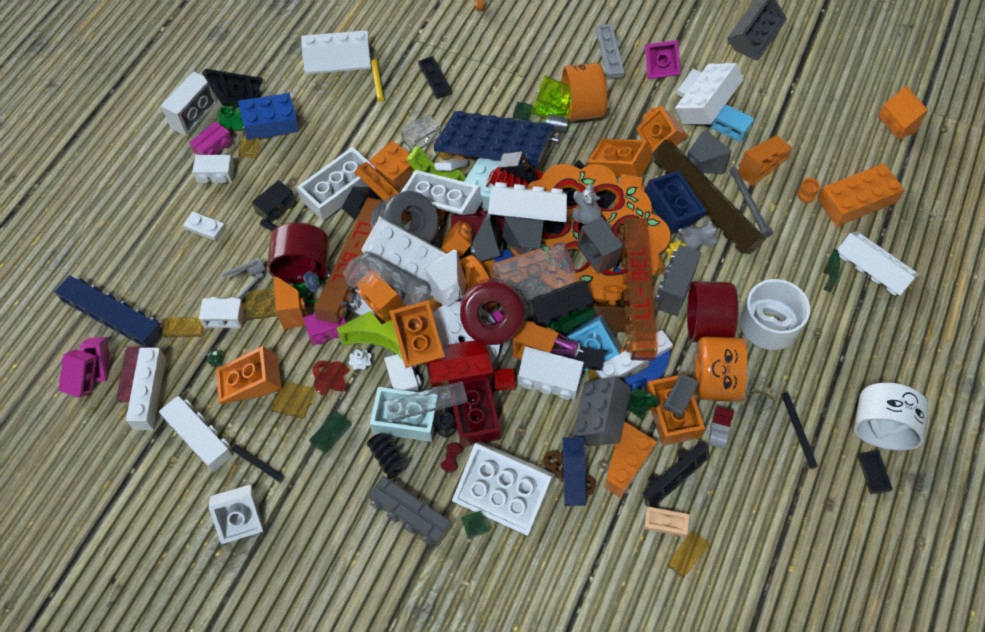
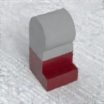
M716 406L712 415L708 445L725 449L734 415L733 410Z

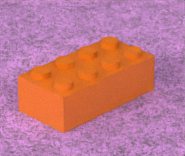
M885 163L824 186L817 201L836 227L898 203L905 189Z

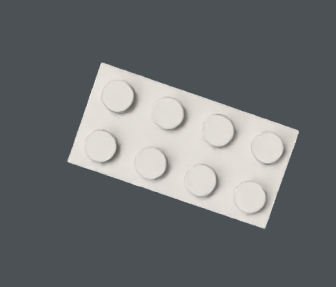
M712 63L705 67L675 107L682 124H711L744 80L737 63Z
M351 147L297 186L300 200L324 221L343 206L353 186L369 187L354 173L355 170L364 162H368L375 170L376 168L357 150Z
M379 216L361 249L363 254L429 289L431 288L424 267L447 254V252Z

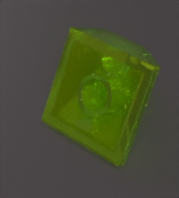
M544 75L530 113L547 119L549 113L566 116L572 101L570 86Z

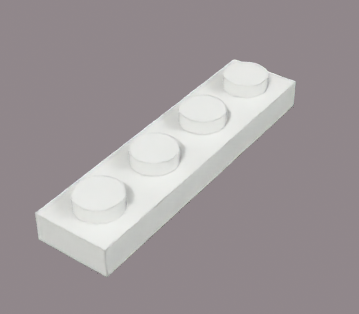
M660 330L606 361L603 370H595L600 379L614 376L620 379L673 348V344L663 330Z

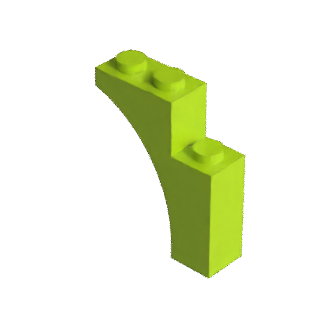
M369 311L336 328L339 340L343 346L357 343L374 344L391 350L403 360L392 320L381 324L374 314Z

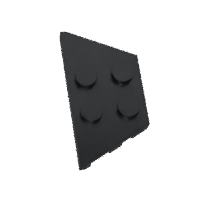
M204 69L202 71L204 78L222 106L239 108L238 101L257 98L260 92L259 86L263 82L261 77Z

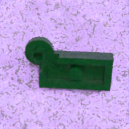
M588 307L581 311H577V309L572 310L569 316L560 318L559 322L553 320L545 328L570 332L573 330V327L586 323L595 316L594 309Z
M635 388L631 393L627 410L644 421L649 414L650 407H658L660 401L653 394Z

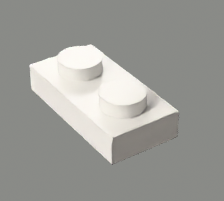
M195 212L191 213L183 225L185 230L217 241L225 229L224 223Z

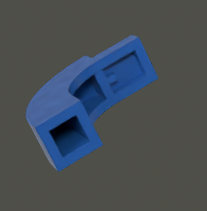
M670 350L651 360L649 366L643 371L624 378L623 382L631 387L630 391L633 392L635 388L640 390L642 387L646 390L648 381L664 377L670 359Z

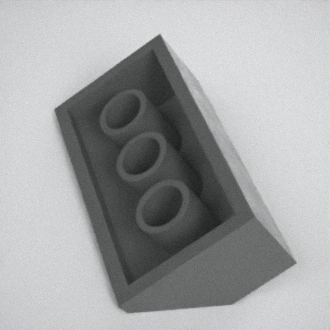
M754 0L727 39L736 52L754 60H759L787 18L776 0Z

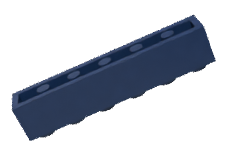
M69 275L54 291L62 302L144 348H152L164 333L158 320L153 317L151 319L147 318L142 311L131 309L124 301H116V298L109 293L105 295L98 287L87 285L80 277L76 279Z

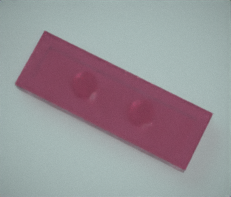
M145 346L126 347L116 398L118 403H129L139 349L146 348Z

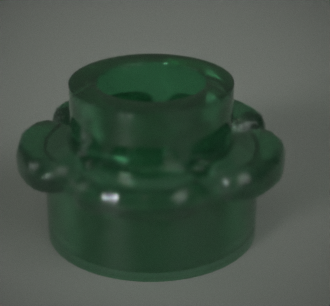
M213 348L207 354V362L212 367L222 365L224 363L223 351Z

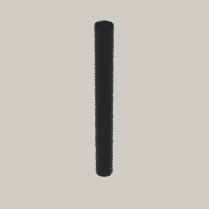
M785 392L781 396L808 465L810 469H815L818 465L790 394Z

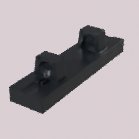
M701 442L690 452L681 449L677 453L679 462L661 478L652 474L647 479L649 488L642 493L645 505L654 508L710 459L708 446Z

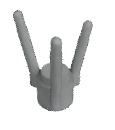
M259 258L221 275L222 277L227 276L230 278L247 270L251 277L255 276L238 295V298H241L264 276L262 272L265 271V267Z

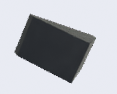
M353 186L342 209L354 220L359 216L367 198L381 200V197L370 187Z

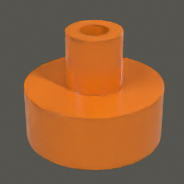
M617 285L605 286L603 288V298L609 300L610 305H615L616 300L622 298V287Z

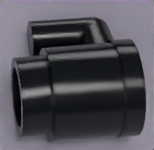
M450 399L444 401V412L440 413L436 419L437 433L443 438L452 437L457 429L455 418L452 415V401Z

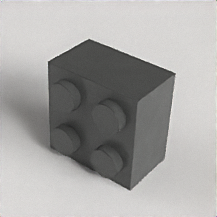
M600 217L582 226L577 246L596 273L600 274L617 265L623 245L620 238L616 237L612 232L609 223Z

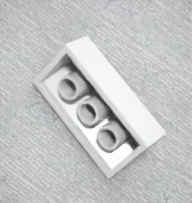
M367 30L301 36L305 74L371 69L370 44Z
M419 170L414 171L401 191L421 193L432 202L435 208L461 215L475 214L483 201L478 185Z
M858 231L851 232L837 249V252L840 253V258L846 262L851 261L856 264L855 268L862 273L866 271L871 275L870 278L878 284L883 283L887 286L886 290L895 296L897 294L902 295L920 275Z

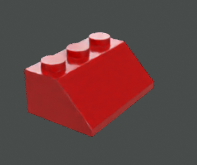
M475 340L442 345L445 358L426 363L431 388L482 376H488L489 378L493 373L488 350L484 344Z

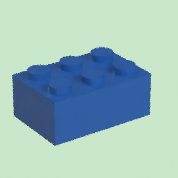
M290 93L238 101L246 140L298 132L297 118Z

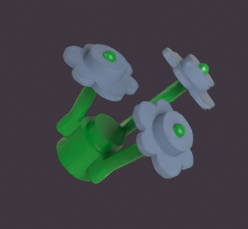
M328 269V274H327V275H328V278H329V276H330V274H331V269ZM308 271L303 276L305 282L293 285L292 287L298 290L300 297L304 298L305 303L316 304L317 300L307 299V297L310 296L311 291L313 293L317 292L320 285L325 284L328 278L319 281L317 274Z

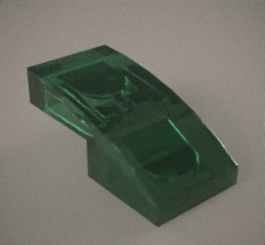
M837 249L833 250L823 273L830 275L823 289L831 292L839 275L840 256Z

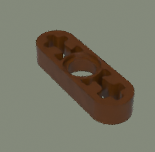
M550 451L544 456V468L556 474L555 477L563 482L562 455L556 451ZM555 458L556 464L549 465V459L553 460ZM585 474V484H589V490L586 489V497H590L594 492L595 482Z

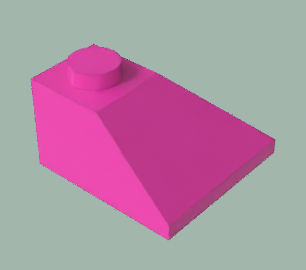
M678 40L645 45L647 79L681 74Z

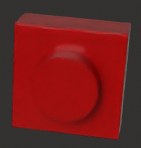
M514 369L494 370L495 391L515 390Z

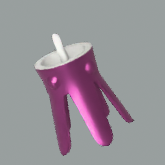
M560 333L559 335L566 340L555 338L559 345L568 349L554 348L552 352L568 354L575 358L578 352H583V350H580V342L571 341Z

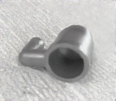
M549 113L546 123L554 125V132H567L569 119ZM551 136L549 142L558 144L560 137Z

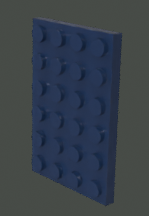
M454 111L434 143V151L501 161L504 153L523 152L530 165L538 166L554 132V125L546 122L537 123L530 120L522 121L515 120L514 118H501L496 115L486 116L480 113L472 114L465 113L464 111Z

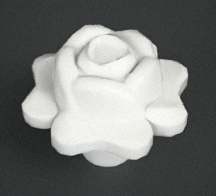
M356 349L354 353L349 355V365L353 366L354 370H365L366 366L371 365L370 359L372 355L367 353L366 349Z

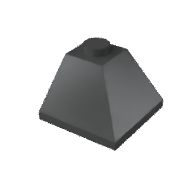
M706 129L689 149L687 157L702 173L723 175L726 172L732 150Z
M505 216L503 238L519 256L539 258L544 220Z

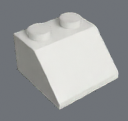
M251 484L210 496L209 510L221 544L263 532L258 503Z

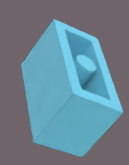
M725 104L712 122L711 128L741 143L751 130L754 118Z

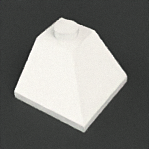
M452 250L424 267L434 300L448 307L463 297L467 281L457 250Z

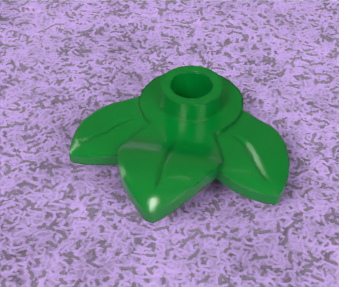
M222 106L219 109V120L217 123L228 131L230 129L235 131L244 130L239 108L232 109L230 106Z

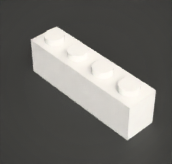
M160 348L139 349L126 422L133 430H154L166 357Z
M177 396L158 412L211 471L215 472L232 457L229 451L231 446L224 438L220 441L216 437L218 432L211 425L207 427L204 424L206 422L205 418L199 412L195 414L192 411L194 407L187 399L183 401Z

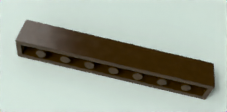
M665 139L651 154L655 158V164L666 170V175L680 171L707 210L704 215H709L712 218V224L717 228H721L724 231L723 235L729 241L733 240L736 243L735 248L740 253L751 255L766 240L762 233L672 141Z

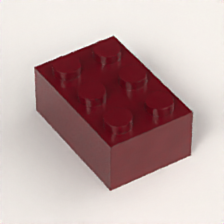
M488 376L448 383L461 448L472 446L480 441L487 443L501 440V430Z

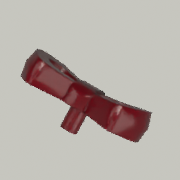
M450 443L446 446L445 460L440 466L447 473L457 470L456 456L463 451L457 443Z

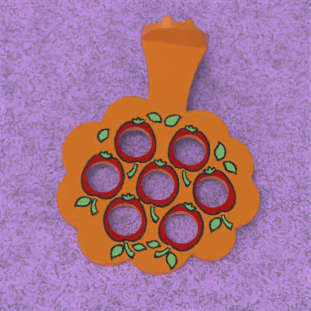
M558 164L546 170L541 180L531 182L527 185L526 189H533V186L544 187V191H552V188L562 189L568 187L583 192L589 184H593L594 193L602 190L613 192L619 200L618 205L611 209L601 208V217L605 222L609 223L614 235L619 237L617 227L626 222L637 225L641 230V238L637 241L627 242L620 238L623 245L621 255L626 261L625 268L619 272L606 270L597 274L588 260L585 266L579 269H571L563 263L561 257L566 250H580L577 246L580 236L579 223L575 221L572 215L573 211L579 207L578 204L567 206L566 222H563V232L558 235H548L542 231L539 258L519 256L514 249H510L516 258V266L502 271H497L492 258L478 261L477 257L469 255L461 259L460 263L467 281V288L483 279H499L514 288L520 282L538 272L541 281L553 290L579 280H586L592 300L608 302L609 300L603 298V288L605 286H620L623 289V294L628 284H635V280H632V271L634 270H629L631 268V260H628V257H643V262L644 258L647 259V268H644V270L648 274V281L656 274L660 263L659 254L666 250L670 241V230L667 223L660 217L651 214L652 206L648 195L635 185L617 183L616 175L608 167L592 164L580 170L570 164ZM643 246H646V255H631V252L643 253ZM638 280V284L647 282L643 280ZM488 301L482 306L485 311L496 307L498 302Z

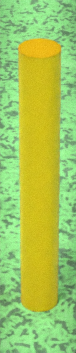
M374 59L371 61L377 100L381 102L384 100L378 62Z

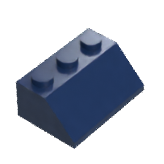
M680 171L648 181L644 192L648 195L651 206L658 217L667 223L670 235L679 232V229L691 226L706 214L707 210Z

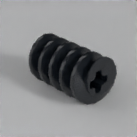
M379 433L367 441V447L370 448L375 459L379 461V466L383 468L387 478L391 479L404 470L408 460L404 459L401 461L404 454L398 453L400 450L399 446L393 447L396 442L395 440H390L391 434L384 435Z

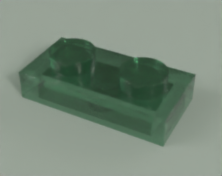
M335 411L309 439V442L325 455L352 424L339 412Z

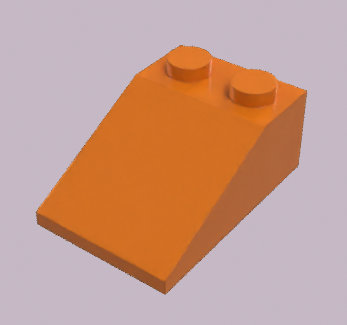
M601 139L587 163L588 165H604L611 169L619 178H621V174L641 177L653 156L651 155L652 151L648 140Z
M429 300L390 310L405 369L445 358Z
M263 346L216 369L219 404L262 397L281 389L278 354Z

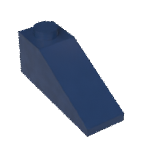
M563 437L561 453L564 506H586L584 437Z

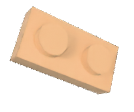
M647 506L644 529L686 537L690 514Z

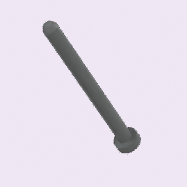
M731 167L730 172L761 230L760 232L765 238L770 237L773 234V230L771 227H767L737 168Z

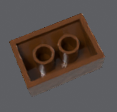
M628 297L616 300L615 305H610L609 301H593L591 308L594 309L595 316L591 320L602 314L611 330L621 333L626 332V330L645 333L646 331H651L652 307L651 304L650 307H647V309H650L651 319H645L648 320V329H645V322H632V319L639 318H635V316H638L637 309H634V316H632L631 306H634V304L631 302V298ZM647 300L645 304L637 303L636 305H647ZM640 309V316H644V309Z

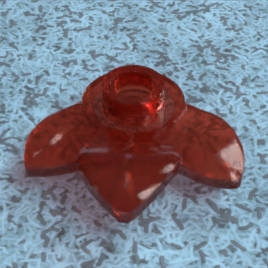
M319 361L315 363L312 370L315 377V390L322 396L327 392L328 388L334 391H344L345 381L343 376L349 373V368L338 361L332 363ZM324 367L326 372L321 373L319 368Z

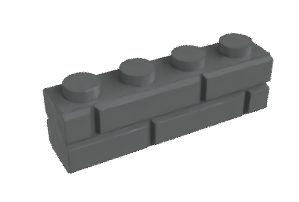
M384 475L368 495L371 501L370 505L378 511L381 509L386 511L389 519L395 523L399 520L405 524L404 528L409 533H418L422 536L421 540L429 546L434 544L438 547L452 529V521Z

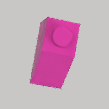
M107 337L86 338L79 347L80 351L97 356L93 382L106 381L110 357Z

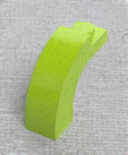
M420 146L414 147L406 159L414 169L412 174L415 170L462 182L466 179L460 169L451 171L435 170V164L428 158Z

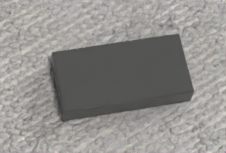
M680 373L663 409L682 418L699 381Z

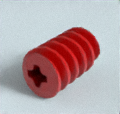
M497 167L491 171L485 187H488L490 184L495 185L496 182L507 183V187H514V184L525 185V188H527V180L521 181L518 176L514 179V174L512 173L507 176L506 170L501 172V168Z

